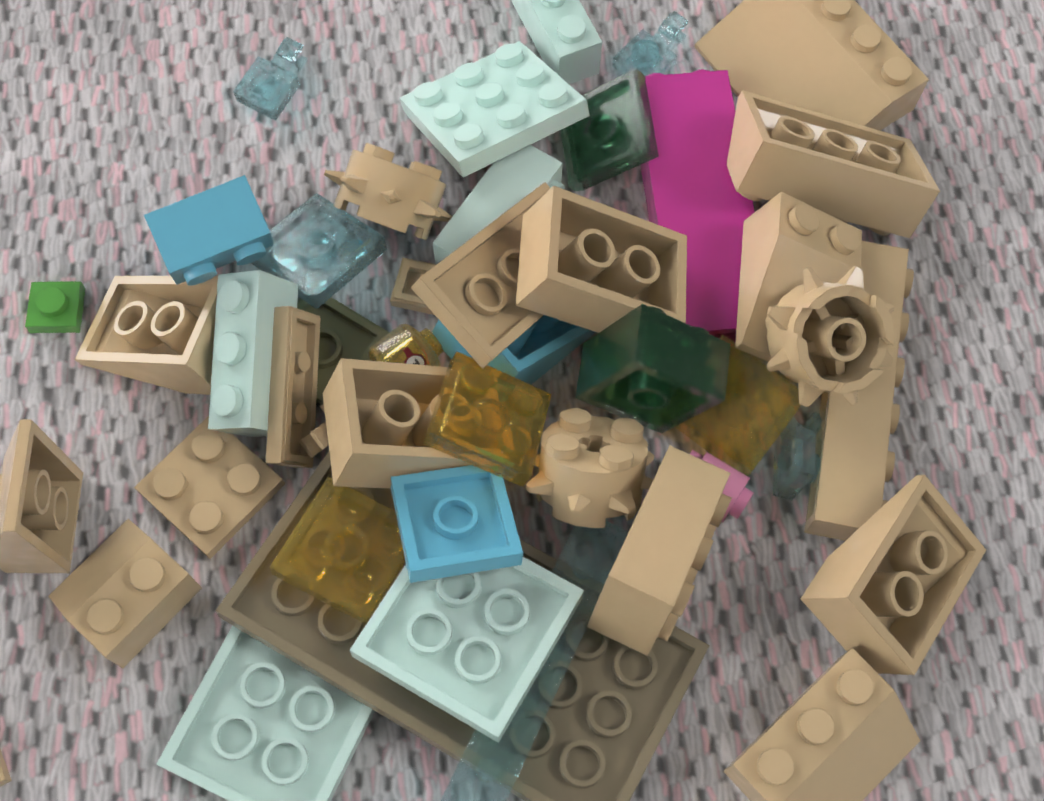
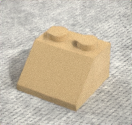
M127 519L48 597L66 620L105 658L124 668L202 587L130 519Z

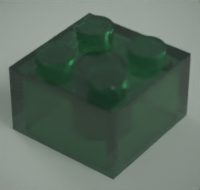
M641 304L584 343L575 398L622 418L634 419L642 426L662 434L725 401L731 344L710 335L703 328L688 325L666 315L662 309Z

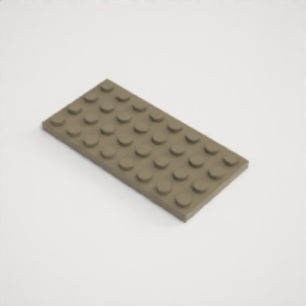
M329 452L215 610L217 615L224 621L524 801H630L710 646L675 626L668 641L666 642L657 637L648 656L588 628V622L604 586L520 539L524 558L583 589L584 596L499 743L352 657L350 653L351 647L406 565L391 488L333 486Z

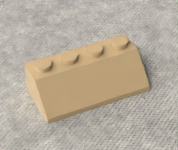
M744 90L741 91L738 97L727 168L736 192L749 200L761 201L765 199L770 201L777 194L783 192L845 223L850 222L868 227L871 231L883 236H888L891 233L910 238L940 192L911 139Z

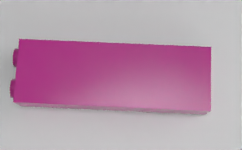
M701 69L691 73L667 75L652 73L646 76L634 77L630 104L649 222L687 235L686 326L668 337L670 353L735 347L744 221L755 213L752 200L736 192L727 168L736 112L728 70L709 71Z

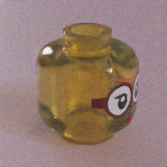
M401 324L369 348L368 355L370 361L441 367L438 356L444 351L437 338L429 329L425 328L419 332L409 324Z

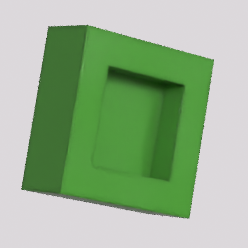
M31 282L25 323L27 330L30 333H80L86 289L82 282Z

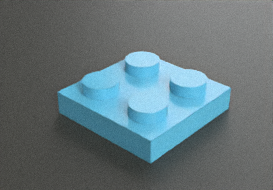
M499 461L391 477V493L410 583L522 565L523 550Z

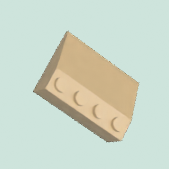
M743 0L694 45V48L715 71L728 70L731 90L737 97L744 90L876 130L884 129L913 111L929 81L925 74L855 0Z

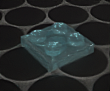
M318 193L309 198L270 230L274 245L265 249L267 254L264 257L251 263L261 271L297 283L298 297L315 309H318L387 250L385 237L346 211L334 207L332 202Z

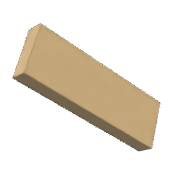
M292 306L274 307L266 463L293 468H312L314 456L310 458L299 443V440L315 429L321 318L318 315Z

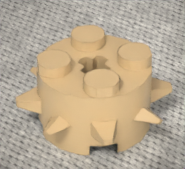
M366 143L363 152L353 149L345 172L325 170L324 175L340 186L333 206L346 211L348 202L359 205L356 213L357 216L403 233H406L408 225L411 224L417 227L414 236L427 240L433 221L449 222L453 217L439 207L447 185L439 181L442 174L441 170L417 161L411 162L409 169L394 164L392 160L395 153L381 147Z
M853 266L837 283L822 282L811 267L803 270L804 284L795 287L783 296L777 305L769 306L766 313L765 326L768 330L767 340L769 353L772 358L766 364L769 371L779 370L785 378L798 383L799 404L805 407H809L825 390L841 393L851 405L858 402V391L865 389L881 376L884 370L879 369V367L891 366L894 360L887 352L888 345L894 346L895 331L891 315L894 311V306L892 303L885 304L880 297L871 295L864 290L863 269L857 266Z
M581 408L562 410L559 421L551 423L542 433L540 454L520 456L521 460L539 467V473L526 483V490L529 493L537 494L538 502L544 500L551 505L554 518L574 526L604 528L606 518L619 517L623 514L627 521L632 519L641 507L643 489H649L653 482V479L645 476L646 467L654 460L655 455L648 451V443L643 437L644 427L638 421L631 418L613 420L607 417L591 416L588 411Z

